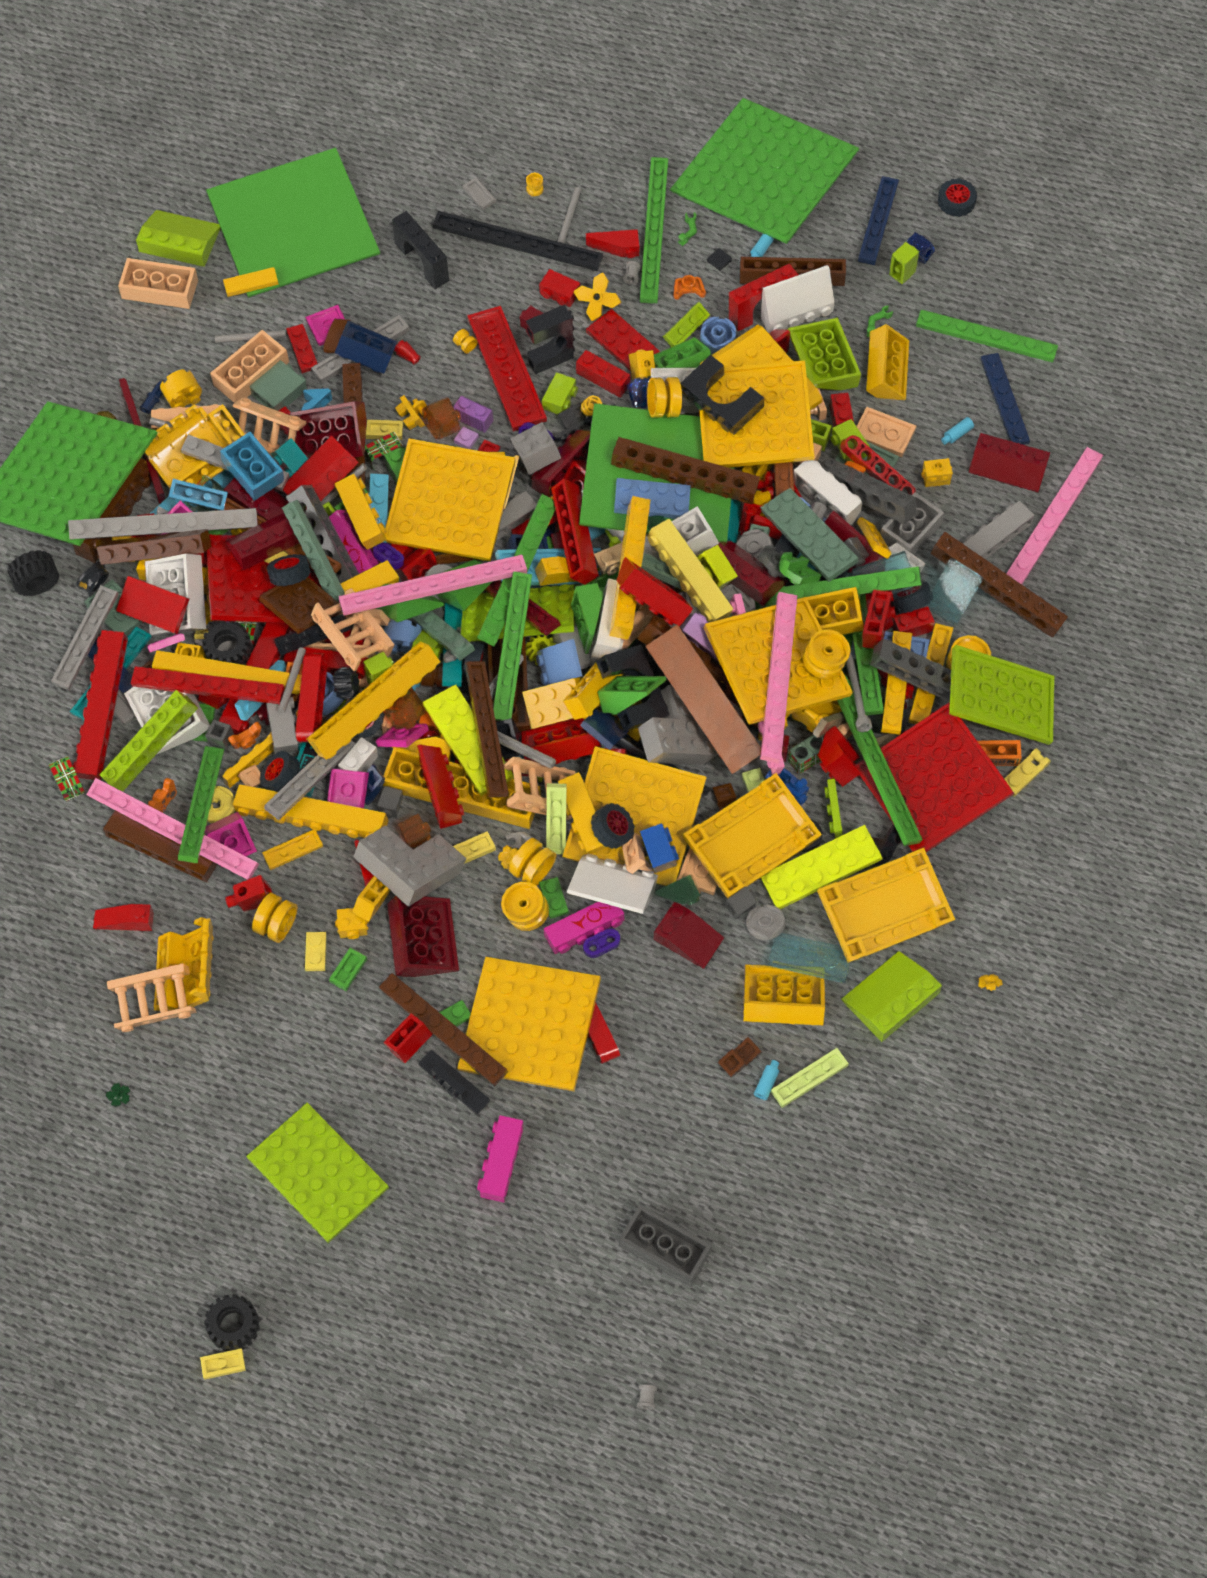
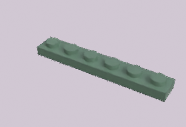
M298 499L282 507L285 516L323 590L340 603L339 596L344 595L345 592Z
M432 611L409 618L416 625H420L422 630L460 661L475 650L473 644Z

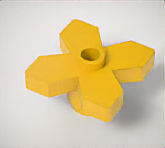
M604 273L594 277L593 289L581 286L574 290V294L579 301L590 302L586 313L591 321H595L602 316L603 305L615 308L622 303L617 293L606 292L609 280ZM597 293L600 295L599 300L595 299Z

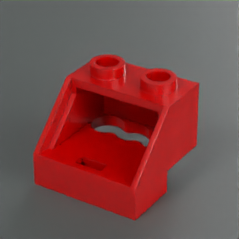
M836 726L832 727L825 733L818 756L822 761L820 766L824 772H830L828 773L829 777L835 779V783L838 781L843 787L861 774L854 763L859 758V755Z

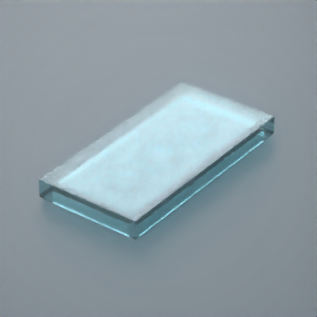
M781 933L774 939L768 966L846 983L850 963L847 962L840 946Z

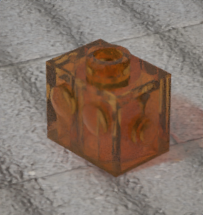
M419 814L398 824L408 846L413 850L431 839L429 834L432 832L427 821L423 823Z

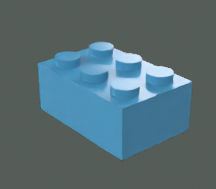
M248 432L220 451L222 463L254 501L284 482L283 470L251 432Z

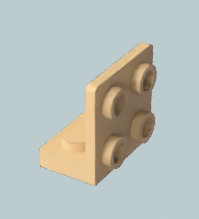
M623 542L594 554L602 576L605 574L610 576L618 572Z

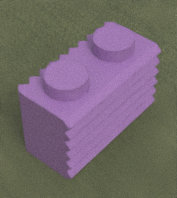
M460 396L453 406L455 420L458 419L461 423L464 422V424L483 431V433L487 431L493 422V410L464 396Z

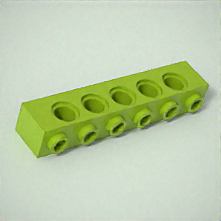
M175 690L103 770L100 776L110 786L123 792L198 707L188 696Z

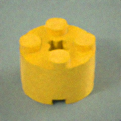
M185 369L177 370L166 377L168 380L165 383L162 381L160 385V390L171 408H184L190 403L194 405L201 400L202 388L190 370L189 372H186Z

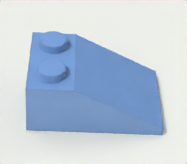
M574 639L537 652L536 661L538 666L541 667L542 673L540 678L545 686L582 677Z

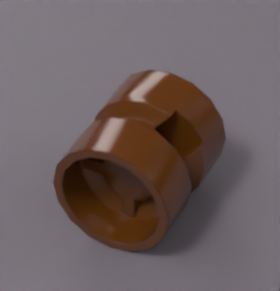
M439 664L435 670L427 673L421 680V686L433 687L437 685V687L448 689L449 686H442L443 664Z

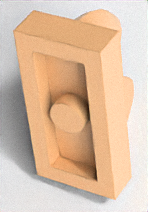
M634 833L633 838L622 845L626 869L632 874L638 869L652 871V866L645 859V856L648 854L642 846L641 836Z

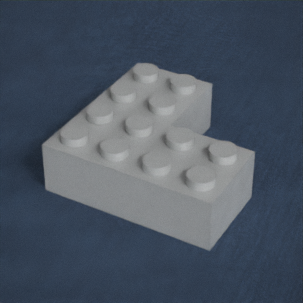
M668 685L662 689L661 694L668 706L670 715L666 718L652 717L638 727L648 762L702 765L718 755L716 749L673 686Z
M386 825L360 840L353 856L407 906L412 905L458 876L466 861V858L440 834L413 850Z

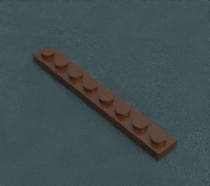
M469 661L465 664L487 795L488 797H507L508 787L485 661Z
M393 973L379 986V989L409 1015L412 1013L421 1020L436 1038L494 1087L508 1073L504 1066Z

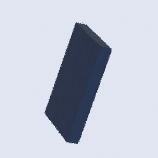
M601 706L580 725L608 750H611L629 732H624L620 721L611 713H603Z

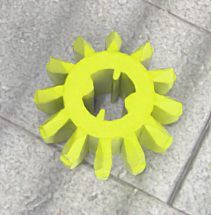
M536 635V638L531 637L530 642L526 643V656H529L530 662L535 660V664L538 665L536 661L537 652L540 649L556 645V643H553V638L547 639L545 635L543 637H540V635Z

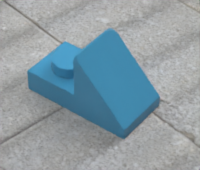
M328 388L303 390L304 398L308 402L303 405L301 411L325 407L332 401L331 390Z

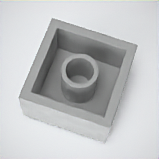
M542 422L510 438L519 459L529 475L561 459L553 439Z

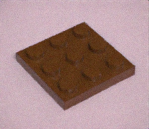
M309 577L293 585H277L260 595V601L298 634L316 624L311 616L316 603H319L324 610L339 604Z

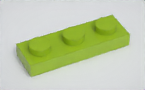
M697 302L662 337L671 347L684 342L710 314L700 302Z
M828 779V787H824L825 797L830 798V804H827L828 816L832 815L833 820L829 822L830 833H834L836 839L843 835L835 779Z

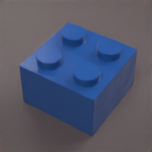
M661 823L640 831L655 873L677 866L676 860L679 857L675 846H670L669 842L673 840L668 827L664 828Z

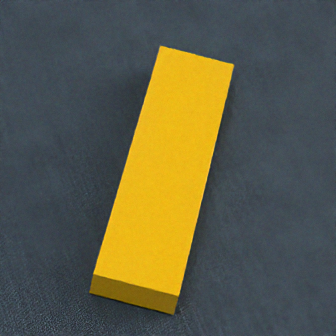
M860 517L857 523L870 546L875 552L888 559L891 551L873 523Z

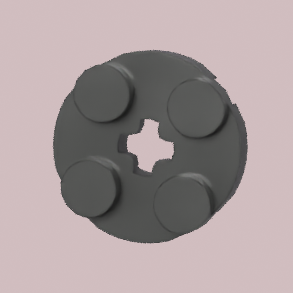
M765 546L758 555V560L765 565L772 577L777 578V576L787 578L779 569V562L784 552L781 551L779 554L775 551L776 547Z

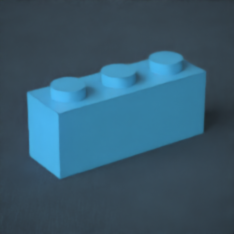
M173 479L169 498L221 511L224 510L228 492Z

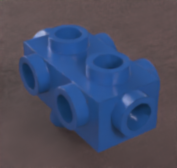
M783 768L781 773L777 775L797 802L803 805L808 798L806 796L809 787L806 786L807 780L804 778L799 780ZM771 770L766 774V779L772 776Z

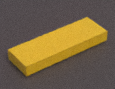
M274 267L223 279L227 297L279 285Z
M311 830L266 850L262 854L269 869L273 870L322 848L323 844L317 831Z

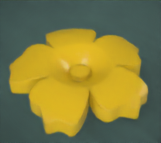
M506 845L503 847V852H500L498 855V861H502L501 865L504 869H509V865L518 851L517 848L512 849V847Z
M990 974L979 977L978 987L980 988L986 987V989L993 991L996 990V987L1002 985V980L997 975Z

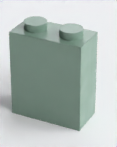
M281 360L250 385L251 395L262 405L277 411L284 406H289L303 394V390H307L304 376L298 375L289 364H285Z

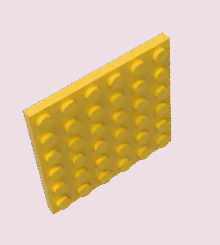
M805 360L724 368L725 375L708 391V396L714 402L720 404L732 403L752 387L764 397V407L735 435L731 432H726L720 423L711 420L704 410H700L704 461L729 468L815 460Z
M408 439L385 528L387 531L384 533L387 539L386 542L420 549L430 548L432 551L491 561L516 462L515 457Z
M806 597L797 599L786 714L850 697L853 693L843 671L831 679H821L809 673L803 664V653L811 637L816 632L822 630ZM776 605L709 622L703 627L749 725L764 721Z
M595 746L584 782L595 811L610 803L624 807L633 819L634 833L640 836V831L661 823L664 828L668 827L673 840L669 842L670 846H675L679 857L676 860L677 866L655 873L654 869L652 871L658 875L656 884L675 889L688 844L682 835L693 827L707 777L658 763H649L644 759ZM572 826L562 857L579 862L582 856L588 853L586 850L582 851L578 842L581 840L580 834H575ZM641 836L642 846L646 850L644 841ZM622 846L616 849L606 847L592 853L599 859H612L617 864H625ZM649 855L645 856V859L652 866Z
M485 957L466 1035L507 1069L508 1073L502 1079L575 1092L601 977ZM460 1058L457 1067L458 1071L479 1074Z

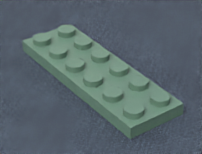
M791 488L761 507V512L804 557L810 559L809 562L828 582L859 562L858 557Z

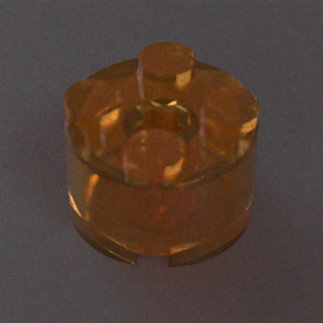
M448 397L440 399L422 409L423 418H427L429 423L426 425L427 429L435 439H443L460 430V413L458 410L453 409Z
M412 687L406 695L399 697L392 707L383 711L395 729L413 728L416 725V721L427 712L423 702Z

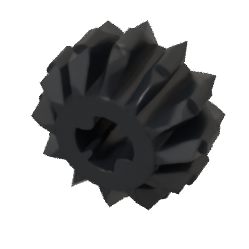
M341 667L334 672V692L341 699H351L359 693V675L351 667Z

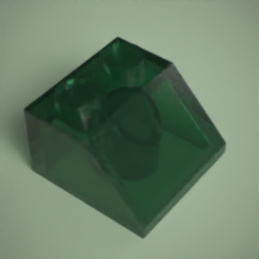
M693 874L655 891L657 896L680 904L687 903L688 906L700 901L699 897L702 896Z

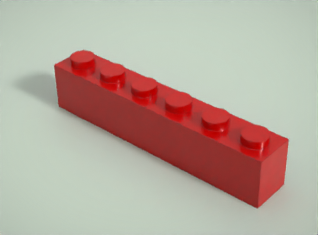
M563 479L551 487L567 566L570 578L586 585L599 576L588 526L579 525L582 506L580 487L569 480Z

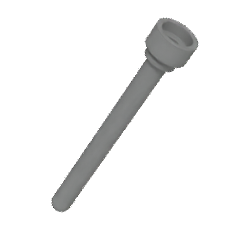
M850 654L846 664L858 714L856 727L859 732H867L871 730L872 723L871 719L865 714L854 660Z

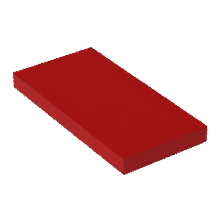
M128 576L116 611L178 634L190 599Z

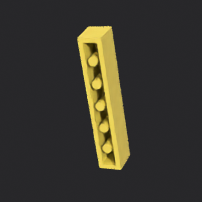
M667 519L651 528L647 535L650 545L657 550L660 559L667 564L672 576L677 578L682 590L689 595L692 604L706 617L707 622L729 617L733 607L671 520Z

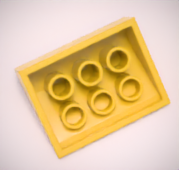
M745 964L743 1021L823 1025L825 1012L824 968Z

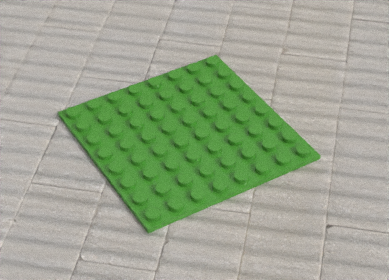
M742 98L670 188V191L787 244L857 154L859 147Z
M336 148L206 189L239 275L272 267L275 269L279 285L246 292L248 297L380 254Z
M47 401L0 468V522L81 546L85 539L70 540L68 520L100 518L158 432Z
M594 403L579 525L625 530L627 514L614 513L617 478L671 483L664 479L654 478L650 475L636 473L629 469L611 465L612 454L618 437L704 461L700 417L680 414L679 417L668 418L664 414L661 418H651L648 410ZM690 488L689 511L698 506L718 542L727 543L731 498H724L717 494ZM664 518L665 521H666L667 519H670L671 521L675 520V519H671V518Z

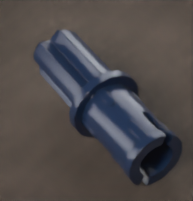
M161 381L157 383L152 392L147 394L146 400L140 406L142 412L150 414L156 403L160 402L159 398L163 394L160 390Z

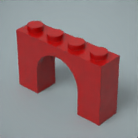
M790 263L729 292V320L733 322L737 331L753 325V310L762 299L764 287L798 276V273Z

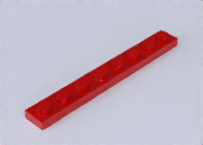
M137 666L134 668L131 680L132 687L172 692L177 690L181 693L279 705L285 688L284 684Z

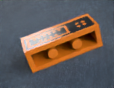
M1020 740L978 741L995 766H1018L1022 758Z

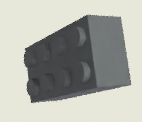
M641 1205L638 1206L619 1238V1247L690 1287L712 1249L711 1244Z

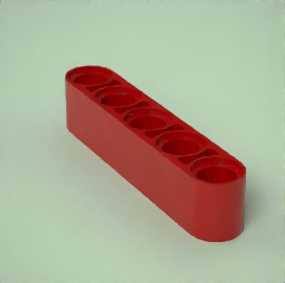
M852 435L842 440L840 444L842 452L853 462L866 468L865 472L869 476L901 491L904 488L909 495H913L916 492L910 482L859 437ZM848 441L853 442V449L849 448ZM862 453L867 455V461L862 459ZM875 465L880 466V473L876 472ZM889 477L894 479V485L889 483Z
M303 647L306 650L305 654L325 653L328 659L327 672L333 676L338 668L350 667L346 664L339 651ZM298 649L284 655L283 661L286 667L288 662L294 663ZM367 657L361 658L362 660L356 670V673L359 675L358 679H363L365 676L363 661L369 659Z
M325 653L305 654L296 723V739L298 742H308L307 738L319 729L322 724L328 659Z
M595 1002L588 1038L592 1039V1046L597 1056L599 1055L601 1058L600 1063L603 1064L620 1057V1052Z

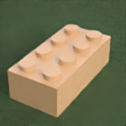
M127 258L118 287L122 299L190 309L198 278L196 269L192 267Z
M261 330L210 373L212 383L234 403L240 398H247L251 395L250 385L280 360L285 364L289 363L287 350L265 331Z

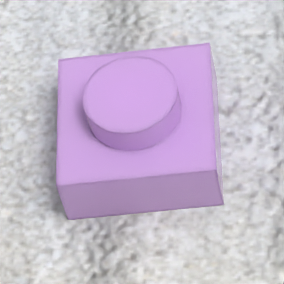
M462 427L455 437L454 443L466 449H471L479 438V434Z

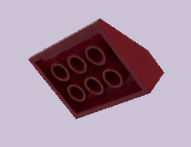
M354 401L290 413V416H297L301 420L306 421V425L299 431H296L295 443L308 459L331 435L355 458L364 456L367 424L364 402Z
M395 896L387 906L396 976L420 977L459 971L450 898L423 897L412 905L407 906L401 899Z

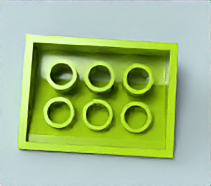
M156 210L141 227L136 242L139 252L205 267L221 227L217 223Z
M838 318L787 329L790 331V338L799 361L805 360L806 376L816 388L846 390L858 387L861 372Z
M898 951L841 1000L883 1042L940 994L942 985L926 969Z

